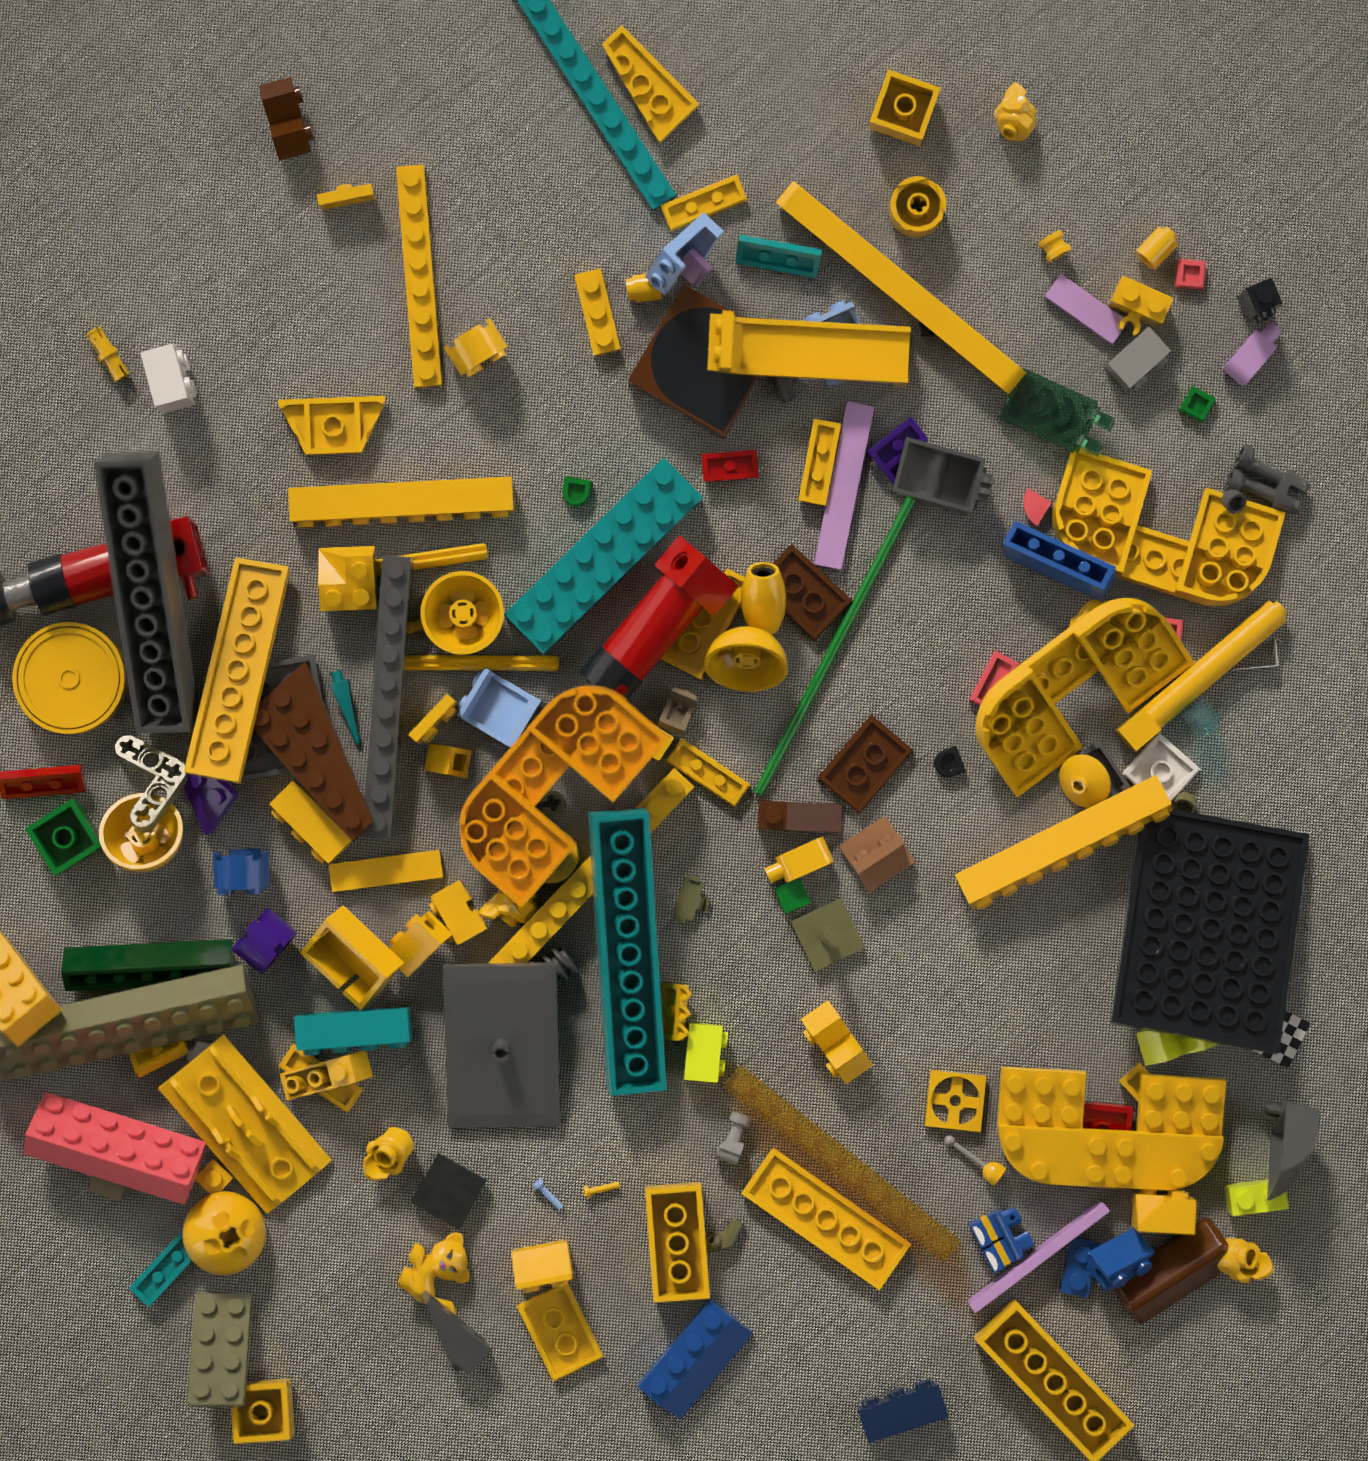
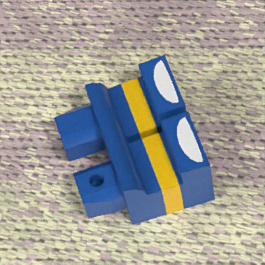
M1015 1207L1003 1211L996 1209L968 1222L994 1274L1004 1269L1006 1265L1023 1258L1022 1253L1035 1245L1027 1230L1013 1237L1009 1228L1022 1222Z

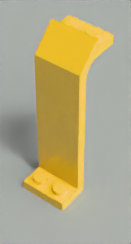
M723 311L722 314H710L707 370L733 375L893 383V386L905 387L908 383L911 327L743 318L734 316V311Z

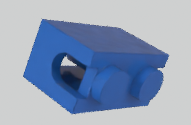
M1132 1228L1089 1251L1086 1268L1105 1292L1113 1288L1122 1287L1129 1279L1137 1275L1142 1276L1146 1274L1152 1267V1262L1149 1258L1154 1256V1251L1139 1232Z

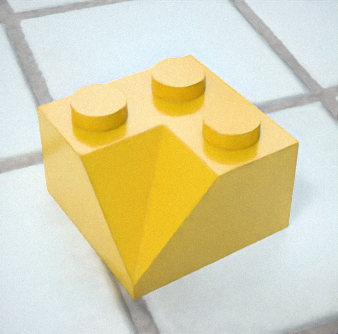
M375 546L319 548L318 587L320 611L377 609L379 597Z
M1140 1189V1192H1132L1131 1226L1137 1231L1195 1234L1196 1200L1189 1196L1188 1192L1182 1189L1168 1190V1193H1157V1190Z

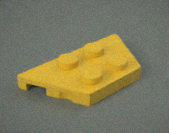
M386 396L278 400V405L307 456L363 453L386 403Z

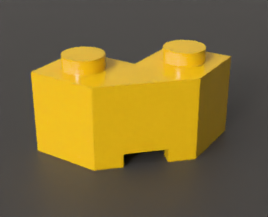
M826 1001L801 1019L807 1028L803 1031L804 1035L812 1046L817 1043L830 1061L825 1065L834 1078L840 1075L844 1083L848 1084L873 1066L864 1050L829 1001Z

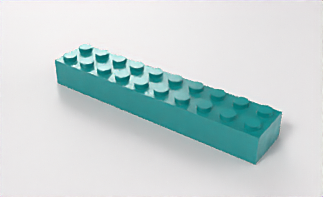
M644 807L588 812L606 1089L611 1096L666 1091L649 812Z

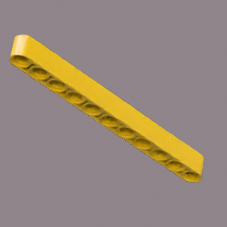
M792 181L775 202L1007 394H1010L1024 377L1026 372L796 182Z

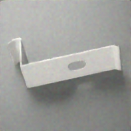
M1275 639V640H1273L1275 665H1273V666H1262V667H1251V668L1232 669L1229 673H1231L1233 670H1243V669H1254V668H1265V667H1276V666H1278V655H1277V645H1276V641H1278L1279 643H1282V641H1281L1280 639Z

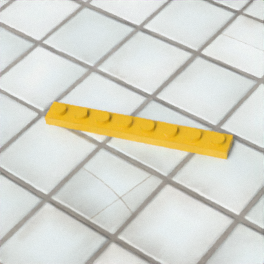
M424 165L396 167L414 388L442 386L425 167Z

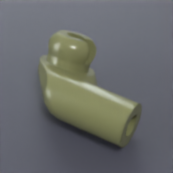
M731 1218L725 1231L712 1233L707 1236V1247L713 1251L733 1247L744 1223Z

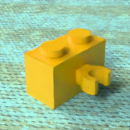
M1122 276L1116 285L1108 307L1128 315L1120 321L1118 330L1122 331L1126 323H1131L1134 326L1131 336L1135 337L1141 328L1140 321L1158 329L1163 324L1174 298L1126 276Z

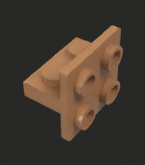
M885 816L839 846L869 892L915 863V860L904 845V840L900 834L896 833Z

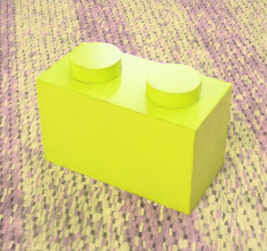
M689 1022L684 1080L718 1083V1076L724 1077L725 1060H720L721 1048H727L728 1032H723V1025Z
M1268 1179L1224 1185L1227 1213L1232 1216L1289 1209L1287 1192L1267 1201Z

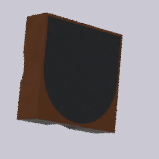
M684 284L630 375L628 385L662 405H667L680 411L693 423L724 440L743 409L751 390L761 376L733 375L707 370L710 314H722L723 311L730 310Z

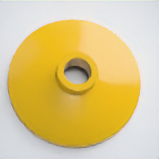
M1078 754L1068 758L1061 766L1059 773L1061 788L1067 798L1074 804L1090 808L1108 798L1111 790L1110 777L1106 768L1097 759L1089 755Z

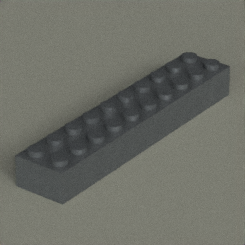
M160 452L105 453L95 460L93 465L136 733L190 732L195 727L199 707Z

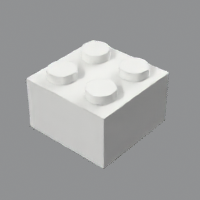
M169 344L140 352L154 406L164 414L195 405L194 397H197L198 394L194 381H191L190 377L187 376L186 371L190 370V364L187 355L182 350H179L174 344Z

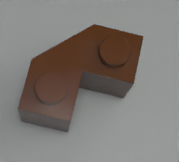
M291 77L259 85L261 100L269 121L271 136L279 161L310 153L309 141L314 140L310 124L305 125L300 108V103H303L304 100L300 87H294Z

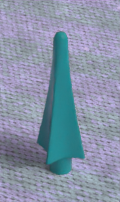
M341 670L331 672L333 684L329 686L345 716L355 744L359 745L361 739L354 715L349 679L344 680Z

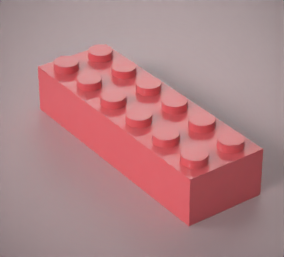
M45 1092L25 1134L23 1154L185 1205L203 1162L206 1142Z

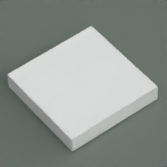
M1158 732L1127 766L1122 775L1134 786L1157 775L1169 800L1172 802L1199 772L1200 768Z

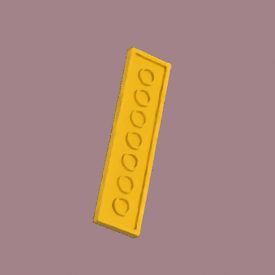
M235 557L184 769L186 774L241 784L291 569L288 566Z

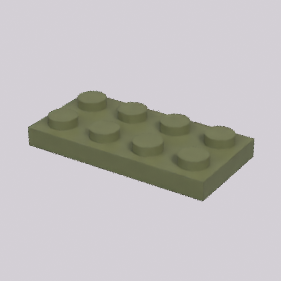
M195 1294L187 1393L188 1407L245 1408L253 1304L252 1294Z

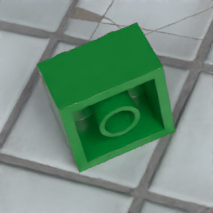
M78 799L67 801L25 828L54 876L63 875L102 850L99 831Z

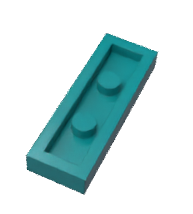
M740 234L735 264L817 278L822 249Z
M183 1229L128 1288L148 1307L156 1301L192 1261L184 1248Z

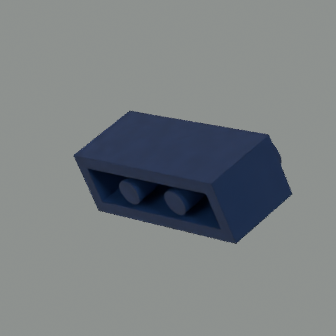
M924 1379L914 1384L915 1388L904 1391V1388L901 1387L889 1391L887 1397L877 1399V1396L862 1400V1405L856 1407L868 1443L948 1418L949 1416L937 1381L931 1382L930 1379Z

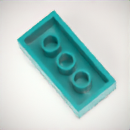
M412 1006L308 1013L294 1016L296 1051L304 1050V1055L321 1054L326 1048H332V1053H344L352 1050V1046H360V1051L377 1050V1048H380V1044H388L389 1049L405 1048V1046H408L407 1042L414 1039Z

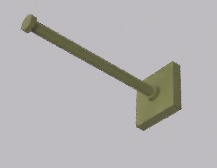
M841 897L790 921L814 972L865 948Z

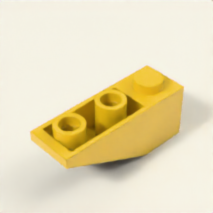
M359 1051L280 1073L287 1101L373 1077L366 1051Z

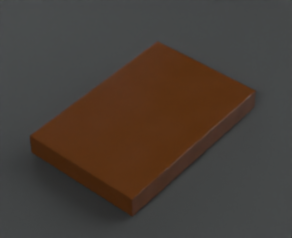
M791 544L773 563L779 568L785 584V615L815 642L853 600Z
M871 714L817 779L860 814L914 750Z

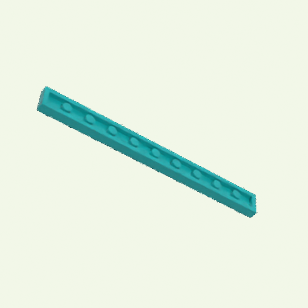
M516 0L652 211L675 198L676 193L550 0Z

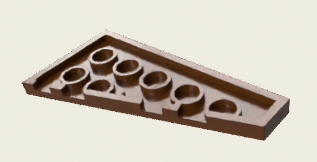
M305 661L259 703L253 730L350 840L354 842L374 824V820L356 782L353 770L348 763L345 751L322 701L319 689L314 682L309 665Z

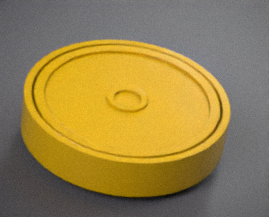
M61 622L44 627L25 642L14 663L12 682L18 704L34 723L52 732L75 735L87 733L103 726L117 713L127 692L128 677L123 654L110 637L100 630L82 623Z

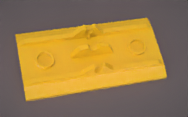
M224 1034L158 1087L159 1091L199 1137L206 1142V1145L266 1214L279 1206L332 1161L330 1156Z

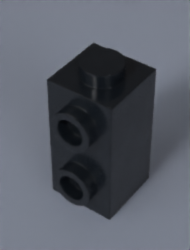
M1272 278L1245 288L1237 296L1247 323L1256 320L1258 324L1272 318V315L1277 313L1276 309L1282 304Z

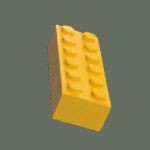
M1015 1298L1007 1303L973 1336L976 1342L1090 1461H1099L1135 1426Z

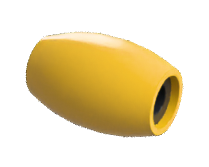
M759 562L751 565L746 572L741 591V607L747 626L762 629L771 635L779 630L786 609V590L779 568L772 563Z

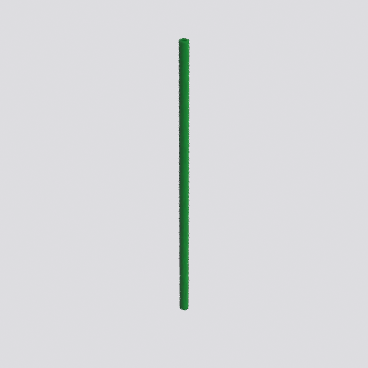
M906 497L753 792L764 796L917 501Z

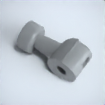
M732 1110L729 1120L733 1122V1125L726 1140L719 1145L715 1159L737 1166L744 1143L740 1142L744 1127L751 1126L753 1117Z

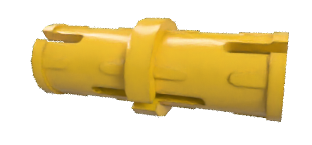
M101 326L96 329L94 328L85 335L99 355L97 359L100 363H104L115 383L130 375V372L117 354L119 352L117 347L112 346Z

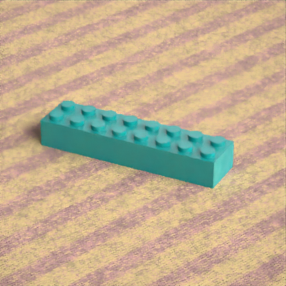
M663 457L504 615L545 656L703 501V496Z

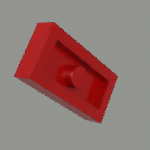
M757 449L701 454L703 483L759 478Z

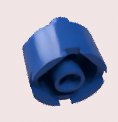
M261 849L229 850V855L222 856V851L214 852L213 876L214 888L217 889V893L219 895L234 894L235 890H245V894H261L262 890H266L270 886L269 851L265 850L261 854Z

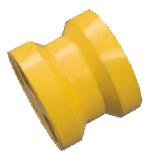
M1062 230L1050 234L1037 243L1038 247L1045 251V259L1048 263L1059 259L1072 250L1070 244L1065 243Z

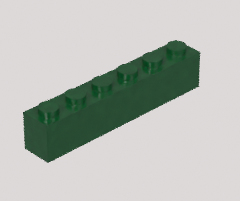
M232 939L66 947L63 951L61 976L65 991L141 988L234 967L236 958L235 953L231 950L233 947Z

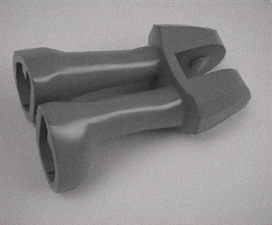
M1245 443L1233 463V467L1236 469L1230 471L1223 491L1235 489L1248 492L1269 501L1270 508L1288 513H1299L1302 503L1286 495L1288 489L1297 493L1307 494L1311 485L1291 469L1282 472L1261 463L1255 458L1254 447ZM1241 471L1266 479L1276 484L1273 489L1248 478Z

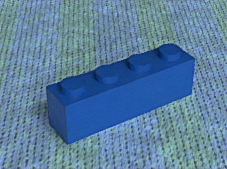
M1017 521L1013 523L1002 543L1003 557L1101 602H1104L1116 580V566Z

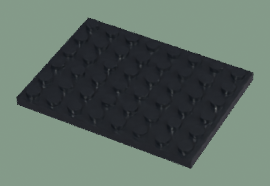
M1173 809V811L1169 812V817L1157 823L1153 820L1145 824L1144 829L1138 834L1110 1024L1278 1054L1282 1037L1309 834Z

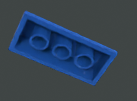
M710 1296L638 1381V1388L659 1406L681 1419L750 1338L753 1332Z

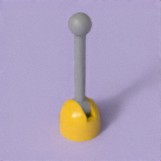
M951 1135L946 1136L944 1139V1143L947 1146H953L982 1167L984 1179L992 1186H995L1007 1169L998 1162L984 1163L955 1142V1138Z

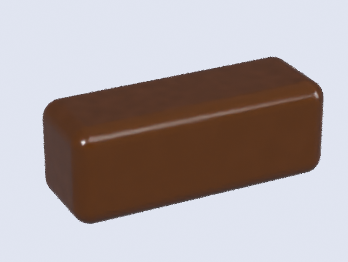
M1203 1218L1195 1223V1234H1178L1155 1249L1154 1256L1149 1258L1152 1262V1267L1146 1274L1142 1276L1137 1275L1129 1279L1122 1287L1113 1289L1134 1321L1143 1324L1221 1274L1222 1271L1217 1266L1222 1257L1227 1253L1229 1244L1215 1223L1209 1218Z

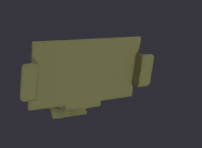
M690 874L688 878H684L673 912V916H676L675 921L683 924L686 923V920L692 922L696 909L707 912L711 899L701 896L704 883L699 882V877Z

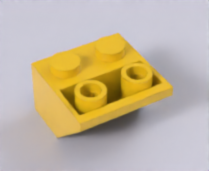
M568 1239L512 1250L516 1290L523 1289L524 1293L540 1290L541 1285L550 1283L552 1288L568 1285V1281L573 1278L574 1269Z

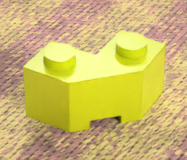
M1147 1030L1136 1033L1145 1066L1167 1062L1184 1054L1204 1051L1219 1045L1217 1043Z

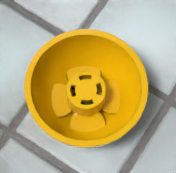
M468 571L448 573L437 579L428 588L421 604V622L427 636L439 648L454 654H471L487 647L497 637L504 620L503 601L496 587L485 577Z
M750 626L730 629L716 638L707 652L704 664L707 675L714 682L725 688L742 692H758L776 687L786 678L788 672L787 658L777 639L762 629Z
M144 793L129 795L114 803L105 813L99 828V840L106 856L118 867L136 873L154 871L166 865L178 852L183 837L182 819L173 804H171L152 831L141 833L134 829L130 814ZM156 794L152 796V800L155 802H161L165 799ZM148 813L145 817H138L140 823L143 820H149Z
M222 1191L207 1195L191 1208L185 1219L182 1235L184 1248L192 1262L206 1272L215 1275H231L241 1272L256 1261L264 1247L266 1225L263 1215L249 1198L239 1193Z

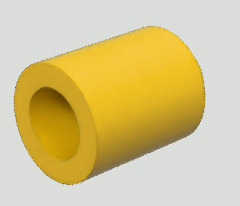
M1157 227L1135 251V254L1147 267L1156 270L1178 246L1176 239L1178 237L1168 227L1164 229Z

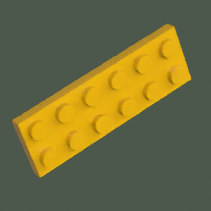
M774 1147L769 1151L741 1192L746 1198L879 1291L911 1246L909 1241Z

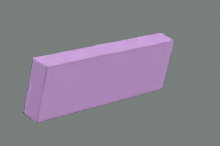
M1062 274L1059 275L1044 296L1046 300L1110 345H1113L1122 332L1118 330V325L1123 319L1122 316Z

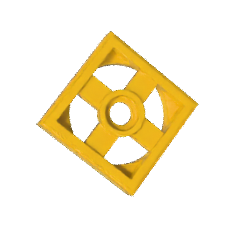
M930 1070L924 1126L981 1132L986 1076ZM946 1078H952L950 1091L946 1094L934 1093L935 1087ZM963 1079L973 1083L978 1091V1097L964 1095L962 1092ZM953 1095H957L961 1099L958 1106L950 1104V1098ZM932 1104L946 1106L948 1109L947 1122H942L938 1119L932 1109ZM964 1107L975 1108L976 1115L970 1121L964 1124L959 1123L960 1110Z

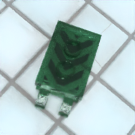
M1023 368L1026 374L1010 392L998 418L1071 453H1074V451L1079 453L1080 449H1083L1098 457L1103 446L1101 442L1087 435L1093 424L1111 432L1116 423L1114 418L1100 412L1101 408L1098 407V401Z

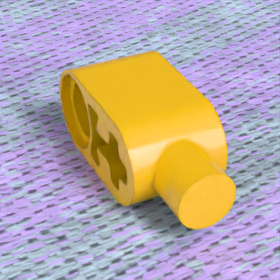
M822 836L775 857L777 863L764 868L770 883L782 878L788 883L831 864L834 860Z

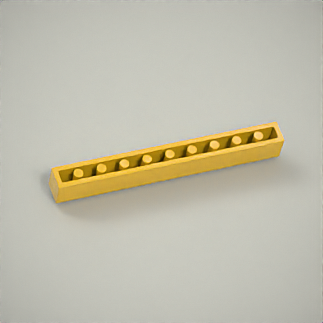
M675 768L636 807H644L649 812L650 834L694 789V786ZM591 855L489 963H528L593 895Z

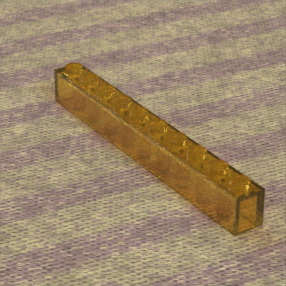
M741 1063L738 1064L722 1084L726 1090L943 1263L961 1242L957 1235Z

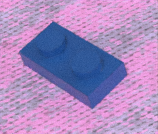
M1078 1237L1069 1242L1059 1289L1060 1292L1088 1298L1092 1274L1086 1268L1089 1251L1099 1246V1242Z

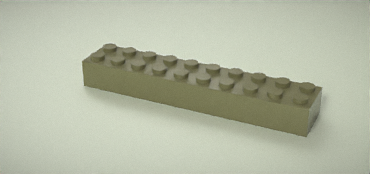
M242 964L61 1005L62 1011L19 1047L0 1030V1082L15 1078H25L37 1073L51 1072L68 1066H77L86 1062L108 1059L117 1055L135 1053L139 1050L162 1047L170 1043L188 1041L201 1036L219 1034L223 1031L259 1024L256 996Z

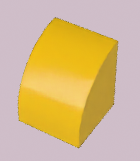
M429 743L424 771L467 778L472 751Z

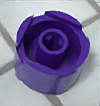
M267 907L257 920H254L244 932V938L241 937L231 950L253 969L263 974L294 939L297 931Z

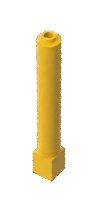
M1268 600L1114 731L1132 752L1139 750L1160 732L1161 728L1287 621L1285 618L1287 612L1284 607L1277 601L1272 603Z

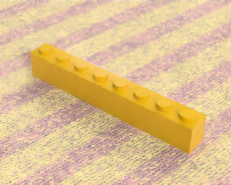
M512 477L288 488L290 522L297 524V528H313L314 523L325 522V527L342 526V521H353L355 526L369 525V520H380L381 524H395L397 519L408 518L409 523L425 522V517H436V521H452L453 516L464 515V520L481 519V514H492V518L497 519L508 518V513H515Z
M1157 775L955 874V877L971 909H984L993 903V899L1001 895L1003 897L1013 895L1018 891L1017 887L1023 884H1035L1043 879L1044 874L1052 870L1054 873L1068 867V862L1076 858L1083 860L1094 853L1093 850L1102 845L1105 848L1112 846L1119 841V837L1127 833L1129 835L1136 834L1144 829L1145 824L1153 820L1157 823L1166 819L1170 815L1169 812L1173 811L1172 803Z

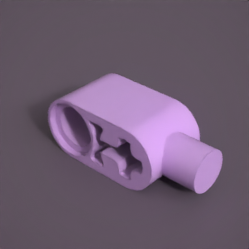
M1269 322L1261 332L1256 329L1225 364L1222 370L1244 387L1276 350L1277 346L1274 342L1282 333L1280 328Z

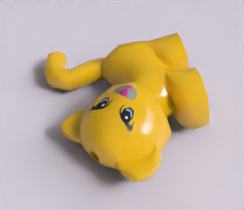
M458 1232L451 1233L445 1240L436 1243L429 1255H425V1248L422 1244L414 1242L408 1260L414 1265L412 1268L408 1266L403 1267L398 1279V1287L407 1291L417 1302L425 1304L422 1296L425 1290L435 1297L434 1278L436 1276L445 1281L453 1280L456 1283L468 1282L470 1273L467 1269L466 1250L463 1247V1234ZM435 1297L455 1315L457 1314L452 1301Z

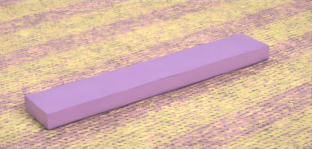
M847 401L814 565L836 570L842 569L874 406Z
M1097 1201L969 1298L967 1301L969 1306L977 1313L1109 1213V1209L1102 1201Z

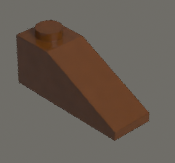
M779 801L758 802L757 829L841 832V804Z

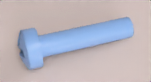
M542 1179L537 1180L532 1188L534 1190L538 1189L560 1210L564 1205L543 1185L544 1181Z

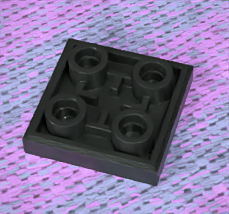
M438 1152L410 1203L459 1230L487 1179Z

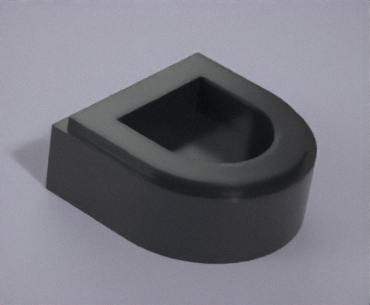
M956 745L940 751L934 758V768L943 777H952L966 771Z

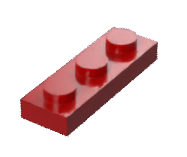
M81 765L0 771V794L2 800L85 793L86 782Z

